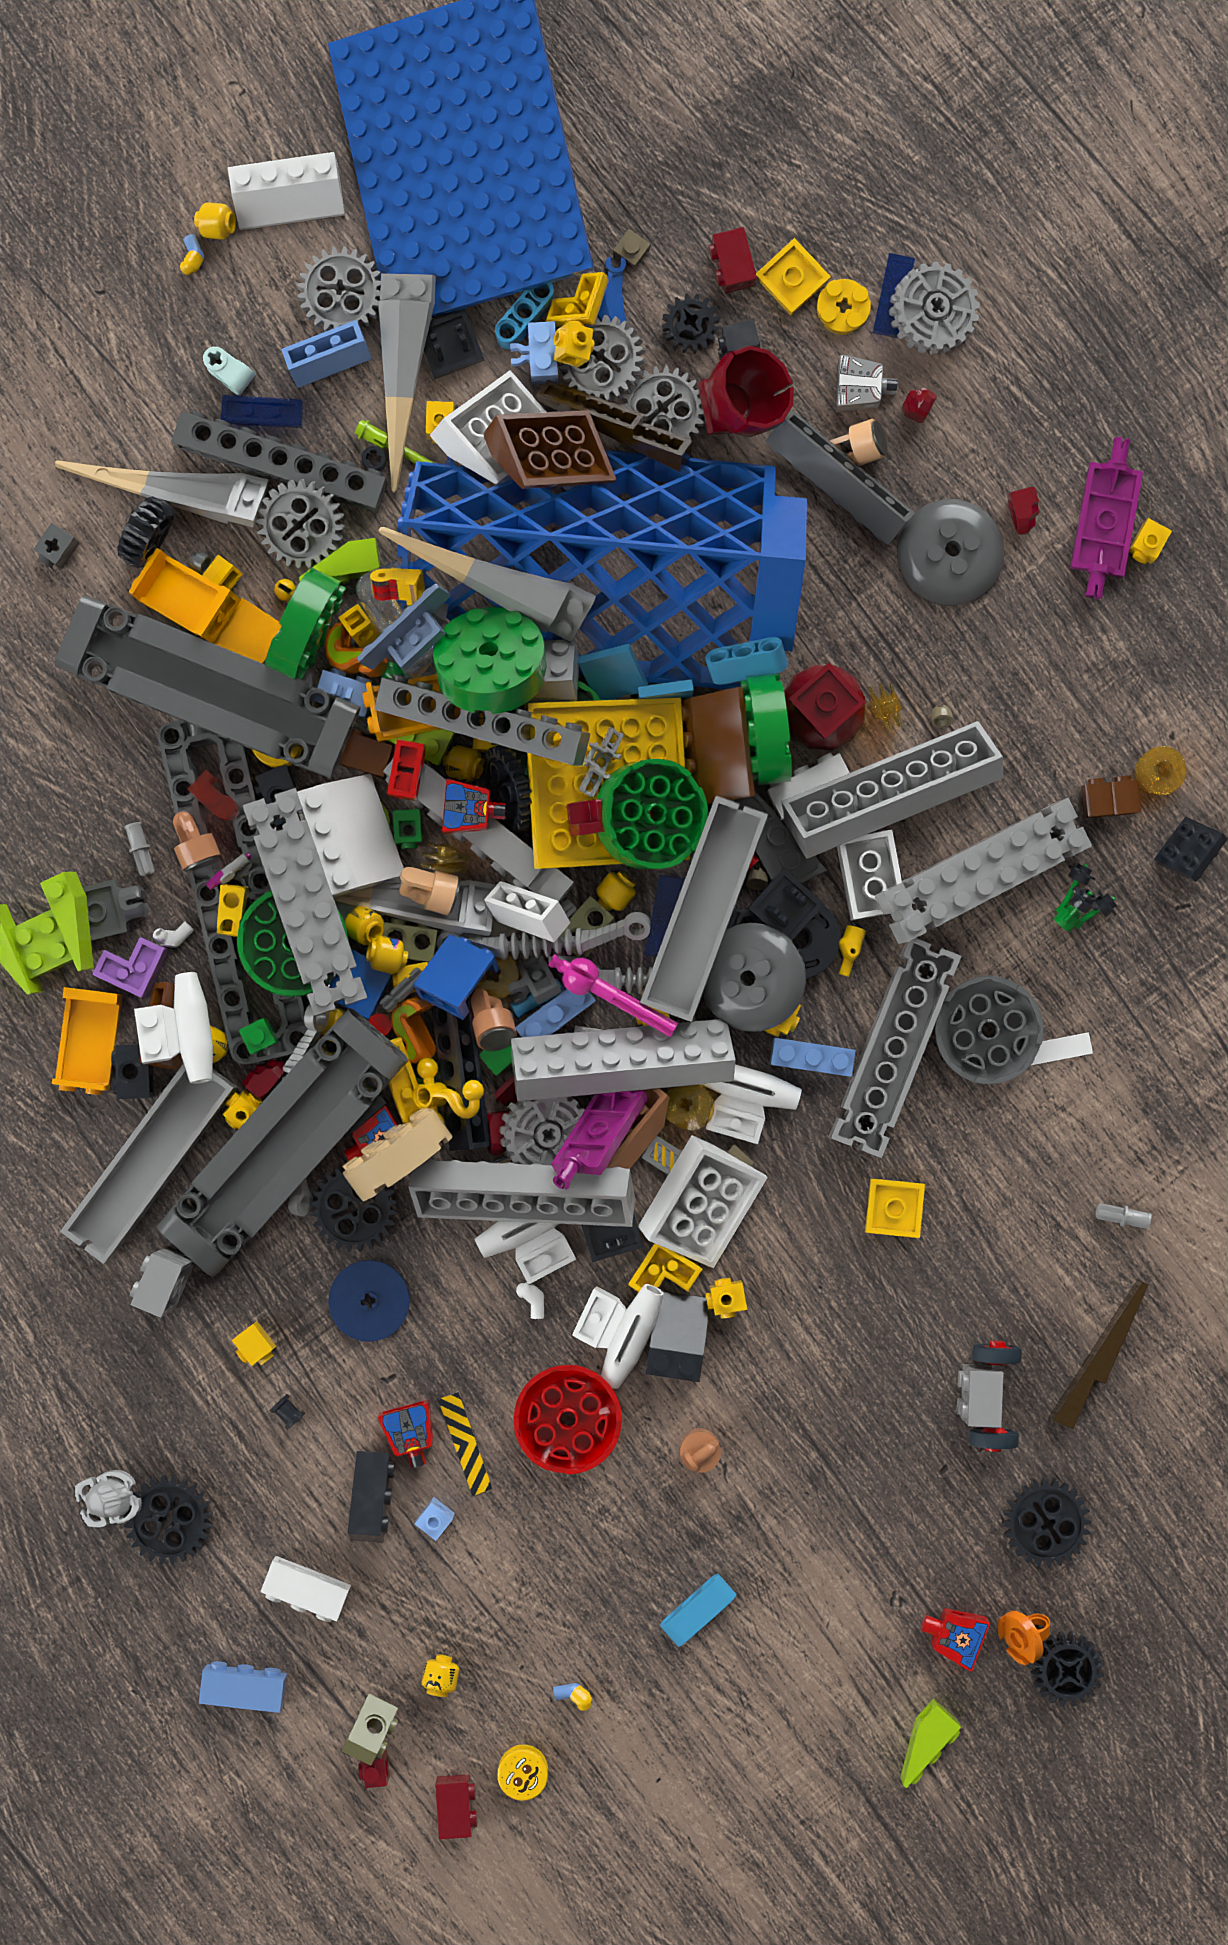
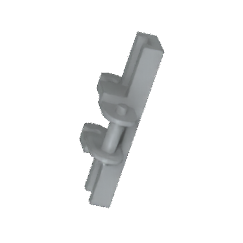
M609 727L600 747L597 742L589 743L591 749L587 757L584 758L583 763H585L584 766L588 767L589 765L590 767L579 791L594 797L602 779L611 778V775L605 774V770L612 757L618 760L621 758V755L615 754L624 736L623 733H619L615 728ZM614 733L617 740L615 743H610L609 740ZM599 757H602L605 760V765L603 767H599V765L596 764V761ZM593 773L599 775L596 780L592 778ZM589 781L593 784V789L590 792L586 790Z

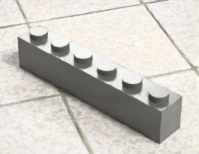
M793 409L766 439V442L775 453L785 457L796 471L805 474L812 480L816 488L825 491L831 496L836 505L845 508L851 513L854 520L864 524L879 541L889 545L914 516L915 513Z

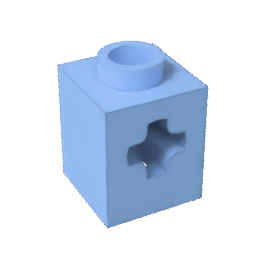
M433 1497L417 1517L415 1525L436 1541L453 1520L455 1513Z

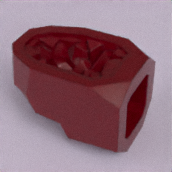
M925 388L910 390L902 405L904 416L917 423H924L937 395Z
M1035 487L1016 490L1007 496L1011 519L1019 535L1028 534L1036 526V516L1039 514V499Z
M271 1059L266 1064H258L248 1074L242 1084L258 1098L265 1100L287 1073L283 1071L285 1062L283 1060Z
M510 1110L487 1113L491 1146H487V1149L493 1156L501 1155L506 1151V1147H503L500 1142L504 1135L499 1131L500 1127L505 1125V1121L502 1119L503 1114H509Z

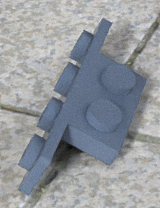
M434 584L426 589L412 606L406 608L392 625L386 627L372 644L367 645L363 649V652L357 657L359 663L372 670L391 654L400 668L405 671L409 669L446 634L432 616V613L451 596L449 592L438 584Z

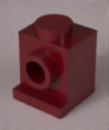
M387 1750L384 1751L381 1758L376 1756L371 1766L362 1761L358 1764L359 1779L364 1781L365 1789L387 1786L390 1778Z

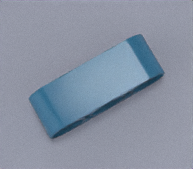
M552 283L525 290L499 320L495 327V334L500 347L510 349L511 343H520L528 333V323L538 322L550 308L555 297ZM539 289H546L549 295L545 298H539L535 293ZM523 309H528L532 312L528 318H521L518 316V313ZM506 329H511L515 332L514 336L509 339L503 338L501 333Z
M777 637L716 648L705 656L712 681L718 685L746 680V677L777 674L788 667V660L782 641Z
M717 1573L661 1622L660 1627L679 1647L722 1611L735 1598L736 1593Z

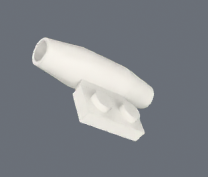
M181 973L175 976L174 1009L163 1005L134 1009L141 1060L143 1064L167 1061L181 1053L190 1083H205L212 1081L213 1043L207 1003L197 973Z
M735 1064L734 1081L702 1084L721 1094L713 1102L706 1129L758 1144L765 1121L763 1106L796 1110L802 1089L771 1074Z
M498 1221L474 1239L484 1258L515 1248L516 1262L528 1284L576 1260L565 1236L554 1228L558 1225L557 1223Z
M645 1284L627 1309L619 1298L599 1287H595L572 1336L594 1348H608L601 1376L612 1388L618 1389L634 1368L656 1324L664 1293L655 1286Z

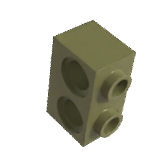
M590 896L569 919L570 924L566 929H570L571 934L576 932L577 928L597 930L611 925L614 917ZM599 912L602 914L603 922L600 926L594 927L588 923L587 919L590 913ZM566 929L562 932V937H564ZM573 947L572 953L580 958L582 955H579L576 947ZM596 947L584 951L583 955L587 958Z
M391 919L390 923H384L382 936L389 937L394 931H400L403 934L404 951L408 952L409 960L430 962L436 953L438 930H433V927L417 923V927L406 926L407 921L400 919ZM423 934L427 935L430 938L429 947L424 950L418 949L416 946L417 937Z

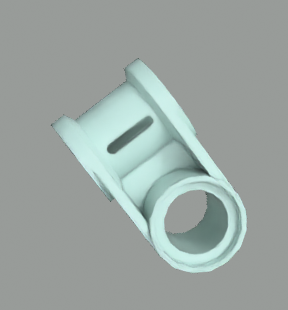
M210 347L203 355V362L210 374L238 396L243 393L256 375L248 366L236 360L222 348ZM212 359H221L222 363L220 365L217 363L213 365Z

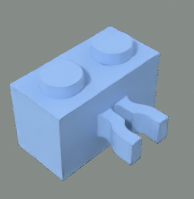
M555 321L528 323L529 345L510 344L511 352L519 351L521 354H528L521 355L518 359L512 358L511 366L515 367L521 366L526 362L530 363L532 385L545 384L547 380L558 383L557 361H554L555 345L553 344L556 332Z
M331 668L330 672L323 670L317 688L361 706L359 717L367 719L370 708H365L362 692H367L366 683L371 682L372 684V681L357 676L356 680L347 678L346 672ZM317 696L313 700L317 705L325 704L323 696Z

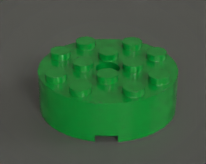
M314 568L306 572L279 622L281 625L280 630L271 641L265 662L267 667L294 680L296 678L302 680L307 669H312L318 657L316 653L319 646L323 648L325 645V639L332 624L330 620L333 613L337 615L342 606V597L346 591V588L343 587V582Z
M499 607L471 609L449 622L443 628L446 634L434 644L433 658L439 687L452 704L472 713H475V710L491 711V714L507 712L531 700L544 683L547 662L542 634L532 620L518 611H509Z
M779 673L746 677V680L741 681L753 783L757 785L791 782L792 762L788 741H790L789 724L782 681H778L780 680Z
M646 759L625 764L616 769L611 774L610 779L604 781L597 795V799H601L602 820L605 832L598 833L602 844L619 862L637 869H662L683 862L685 858L696 850L708 818V806L702 787L698 786L686 768L670 760ZM651 809L654 812L653 820L651 819L650 814H648V812Z
M269 891L260 896L247 909L240 922L237 947L241 962L249 976L265 990L285 997L307 996V994L313 993L311 984L303 985L292 950L285 945L287 935L272 891ZM338 911L339 916H340V919H341V922H342V925H343V928H344V931H345V934H346V937H347V940H348V935H347V929H346L345 922H344V920H343V918H342L340 912ZM334 974L327 975V980L324 981L325 986L332 982L335 978Z

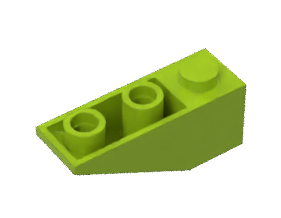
M375 538L349 541L312 568L343 582V584L350 583L349 579L360 578V581H370V574L375 570L381 569L378 543ZM306 572L299 577V581L302 580Z
M934 1698L915 1718L900 1777L905 1788L911 1783H917L923 1775L922 1770L929 1763H935L942 1753L941 1749L947 1743L951 1744L960 1734L959 1729L961 1726L958 1720Z

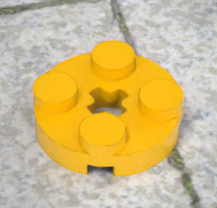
M850 279L830 281L821 291L817 301V315L820 317L824 327L830 332L840 335L853 333L854 330L862 327L868 319L871 308L867 289ZM847 301L851 309H846L845 313H841L840 307L836 306L837 303Z

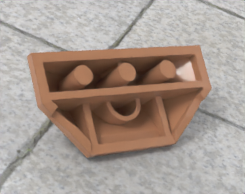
M659 1088L640 1090L645 1092L648 1099L606 1168L622 1167L630 1169L663 1129L670 1097Z

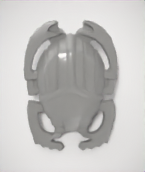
M110 1470L97 1477H89L75 1486L76 1501L81 1502L84 1499L87 1507V1512L85 1510L80 1512L87 1526L103 1527L113 1523L120 1524L132 1520L139 1514L142 1502L141 1498L134 1496L131 1491L136 1482L129 1473L122 1470ZM110 1476L118 1477V1478H120L121 1480H119V1479H117V1478H110ZM87 1485H90L91 1489L85 1495L84 1489ZM132 1505L130 1513L126 1517H123V1515L128 1512L130 1506ZM91 1514L100 1517L101 1520L94 1519Z

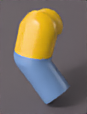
M190 234L183 239L188 253L184 261L181 262L180 269L185 275L196 273L204 261V253L195 234Z
M571 1683L553 1687L555 1701L570 1698L579 1710L586 1711L590 1709L592 1697L580 1684Z

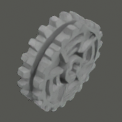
M932 262L930 267H927L924 263L918 269H912L895 287L896 293L890 299L894 307L889 309V315L894 316L895 320L891 323L892 327L899 329L900 332L897 336L900 340L903 338L907 340V347L911 349L913 346L918 347V353L922 354L926 350H929L931 355H936L941 350L943 353H947L951 348L959 346L966 340L968 334L973 332L975 329L973 323H976L979 319V315L975 313V310L980 308V302L975 301L974 297L978 295V292L969 286L972 283L969 277L966 279L962 277V270L958 268L956 271L951 270V264L948 263L943 267H940L938 262ZM933 305L937 307L935 312L932 310Z
M571 1096L518 1101L516 1104L511 1102L508 1105L510 1109L509 1114H503L502 1116L505 1125L501 1126L499 1131L504 1135L500 1142L503 1147H506L505 1154L515 1164L531 1165L537 1163L552 1166L551 1163L585 1111L584 1108L579 1106L578 1102ZM545 1129L548 1130L546 1135L542 1134Z

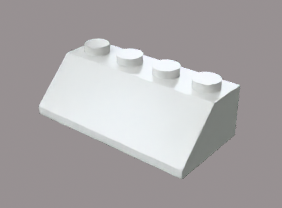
M334 152L228 167L231 194L240 230L345 215L338 163Z

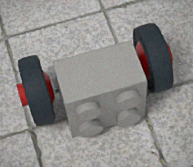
M998 1340L975 1344L972 1350L973 1360L988 1363L989 1365L963 1364V1371L958 1372V1387H962V1398H957V1414L961 1415V1419L968 1426L979 1427L970 1429V1445L985 1448L986 1451L1001 1452L1002 1449L1017 1448L1019 1442L1018 1432L1001 1427L1003 1372L1000 1369L1006 1364L1020 1363L1022 1349L1018 1346L1006 1345L1005 1341Z

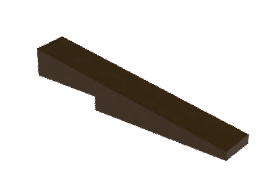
M547 380L536 394L537 401L559 412L589 410L598 432L679 473L691 458L693 440L644 423L645 414L551 380Z
M1138 1279L1136 1280L1049 1415L1053 1421L1074 1429L1094 1381L1106 1383L1149 1284Z

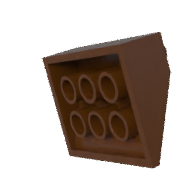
M589 410L496 415L483 433L492 458L522 489L604 484L616 481Z
M743 687L700 695L681 701L683 744L686 757L685 768L691 773L698 786L702 787L707 806L712 807L717 795L734 802L755 796Z

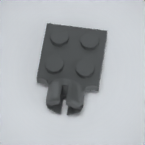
M113 879L83 887L87 896L91 941L130 932L129 922L132 919L144 917L149 912L148 903L143 904V902L134 904L136 900L147 898L141 886L121 888L118 879Z

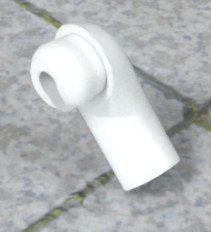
M184 921L176 931L164 930L162 928L156 929L153 933V940L159 946L176 948L193 933L194 929Z
M520 1283L516 1288V1293L531 1304V1318L543 1319V1292L533 1283Z

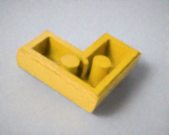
M604 272L582 274L575 296L553 299L545 322L555 321V328L562 327L569 321H579L584 325H595L609 282L607 275Z
M654 1243L628 1285L639 1292L645 1284L658 1288L666 1277L681 1288L689 1291L703 1268L683 1255Z

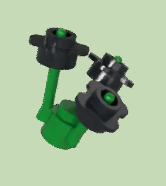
M1078 863L1074 867L1069 864L1068 867L1071 868L1068 876L1075 880L1064 900L1056 909L1058 914L1053 918L1055 922L1070 933L1074 927L1079 929L1086 921L1100 911L1105 917L1111 913L1114 916L1117 915L1113 910L1117 906L1114 902L1115 897H1111L1108 893L1103 896L1100 890L1098 891L1099 896L1096 897L1091 890L1087 888L1080 890L1078 888L1079 883L1087 886L1091 879L1094 881L1096 879L1090 875L1092 870L1088 868V865ZM1071 900V902L1073 903V905L1070 904V905L1067 907L1069 901Z

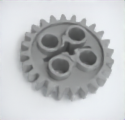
M345 246L341 253H337L336 248L332 247V255H328L325 250H322V259L312 256L315 264L313 266L305 264L308 274L300 273V278L305 283L297 284L298 289L303 291V293L297 295L299 301L304 302L300 307L302 311H309L306 315L308 321L316 318L314 321L315 327L318 328L324 324L325 332L329 331L331 327L336 328L354 320H357L358 324L363 323L367 327L370 326L367 318H377L374 309H379V302L377 300L380 299L379 290L381 289V281H377L381 273L380 271H374L375 263L370 262L366 264L368 260L366 254L358 258L357 249H354L351 255H349ZM327 272L336 274L335 278L331 281H324L322 279ZM353 275L362 276V280L357 284L349 282ZM319 287L325 288L324 290H321V291H318V290H317ZM340 287H344L345 290L342 291V294L337 295V292L340 291ZM362 291L365 292L364 295H358V294H357V293H360V292H362ZM323 299H332L333 303L327 308L320 306V302ZM351 301L360 303L359 307L355 310H348L346 308L347 304Z
M604 315L602 322L597 318L595 325L584 326L593 329V350L601 357L607 358L613 365L621 368V372L614 371L604 362L598 361L592 354H590L588 366L584 369H580V366L575 367L568 364L560 366V369L567 373L563 376V379L567 383L570 382L568 387L601 399L605 397L607 401L612 402L613 395H616L620 400L622 399L621 391L623 390L631 393L630 383L639 384L634 377L635 375L644 374L638 366L646 364V361L640 357V355L646 353V350L639 346L643 340L639 336L635 337L638 332L634 328L629 329L630 325L626 321L620 324L618 317L615 316L610 321V318ZM605 337L604 342L600 346H595L598 338ZM622 350H626L625 356L620 360H616L617 354ZM610 373L609 380L601 383L602 376Z
M655 366L654 374L650 375L648 371L643 370L644 379H640L638 376L634 377L639 384L636 386L629 384L631 393L622 394V399L627 403L620 404L621 406L637 411L640 405L648 404L652 408L649 413L645 414L644 423L653 419L650 425L654 427L659 424H666L669 427L668 432L691 439V434L699 437V431L696 426L704 427V421L699 418L704 417L703 409H700L702 402L701 399H698L700 397L699 389L694 390L697 386V381L693 380L688 383L689 373H685L680 377L679 368H676L671 374L669 373L668 366H665L663 373H659L658 368ZM661 387L671 388V394L667 397L660 396L658 390ZM679 394L682 395V397H681L680 399H677L676 401L673 402V400L675 399V397H676L677 395H679ZM660 406L663 409L668 408V413H659L658 408ZM678 407H687L689 413L684 417L677 416L675 410Z
M301 479L296 487L295 482L290 480L288 481V489L281 483L278 485L279 493L272 489L269 491L272 499L265 497L262 500L267 508L261 507L258 509V512L264 515V517L256 520V523L264 525V528L257 533L266 535V538L261 543L262 545L270 543L271 547L268 553L278 552L277 561L285 557L286 566H289L295 560L297 568L302 567L303 561H305L307 567L310 568L313 566V559L319 563L323 560L322 555L328 557L331 554L329 548L332 550L338 549L339 546L334 540L343 539V536L337 530L345 528V525L338 523L337 520L342 518L344 514L335 512V509L340 504H331L330 501L334 495L330 494L325 497L323 495L325 491L324 486L317 491L315 490L314 481L306 487L304 479ZM297 498H301L306 502V511L297 509L295 504ZM313 508H318V512L304 523L303 527L293 533L287 540L283 539V536L299 520L304 518ZM277 516H283L287 520L288 525L286 529H282L277 525ZM315 519H321L324 522V532L315 529L313 524ZM296 536L302 537L305 540V549L296 547L294 542Z

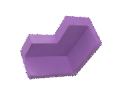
M140 937L129 961L104 950L92 975L141 998H148L170 949Z

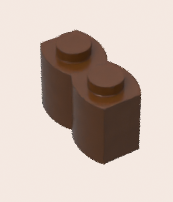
M1130 776L1114 777V782L1105 783L1104 778L1088 779V784L1081 786L1084 818L1131 815L1141 812L1138 780H1131Z

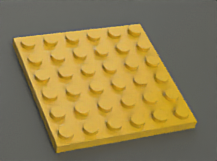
M681 698L524 704L525 710L531 711V717L540 719L541 715L557 719L556 724L566 726V722L583 726L582 731L591 733L585 758L591 749L589 743L597 742L600 747L609 727H613L619 733H623L624 736L615 754H620L621 758L620 760L611 758L605 770L606 775H611L616 769L625 764L646 759L670 760L685 768ZM531 726L528 731L531 740L536 735L534 726ZM556 733L553 738L556 747L561 743L559 733ZM614 733L609 740L610 743H615L617 740ZM527 753L529 788L532 790V793H530L532 804L530 806L534 869L623 864L606 850L598 833L570 836L566 805L573 802L597 799L599 790L606 779H602L594 797H590L579 791L590 767L589 765L586 767L584 766L585 763H583V766H575ZM599 757L596 761V764H598L599 767H603L605 765V760L602 757ZM593 773L592 778L596 780L599 775ZM589 781L586 790L590 792L593 789V784ZM651 809L648 812V814H650V817L653 820L654 812ZM690 855L684 860H690Z

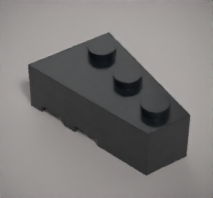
M356 1452L347 1532L351 1541L384 1543V1533L388 1532L389 1516H386L387 1505H391L392 1489L388 1488L389 1478L394 1477L395 1461H391L389 1453Z

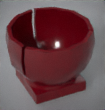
M747 346L725 354L716 364L709 378L698 382L708 435L737 434L753 437L777 428L785 420L793 407L794 386L789 387L793 384V381L785 364L769 350L754 346ZM788 388L786 391H784V392H782V393H780V394H778V395H775L776 393H778V392H780V391H782V390Z
M830 662L826 665H813L795 674L784 689L789 734L809 749L833 750L854 739L865 721L866 698L856 678L839 666L832 665Z

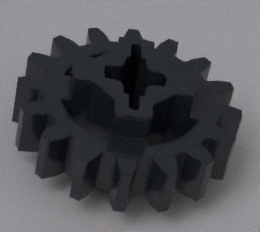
M687 293L685 294L684 301L676 297L675 306L667 305V311L670 314H663L662 320L667 323L662 325V331L669 332L665 336L666 341L674 340L673 349L680 345L682 346V353L685 354L688 348H692L693 354H696L697 347L700 346L705 351L707 350V341L710 343L715 342L713 334L719 333V327L715 324L719 323L720 317L713 316L716 312V307H708V298L701 302L699 301V294H696L694 299H690ZM678 313L680 322L676 323V326L673 327L674 317ZM686 320H689L691 323L696 322L695 328L691 325L686 326ZM708 321L709 327L704 334L701 327ZM683 337L691 338L692 340H686Z

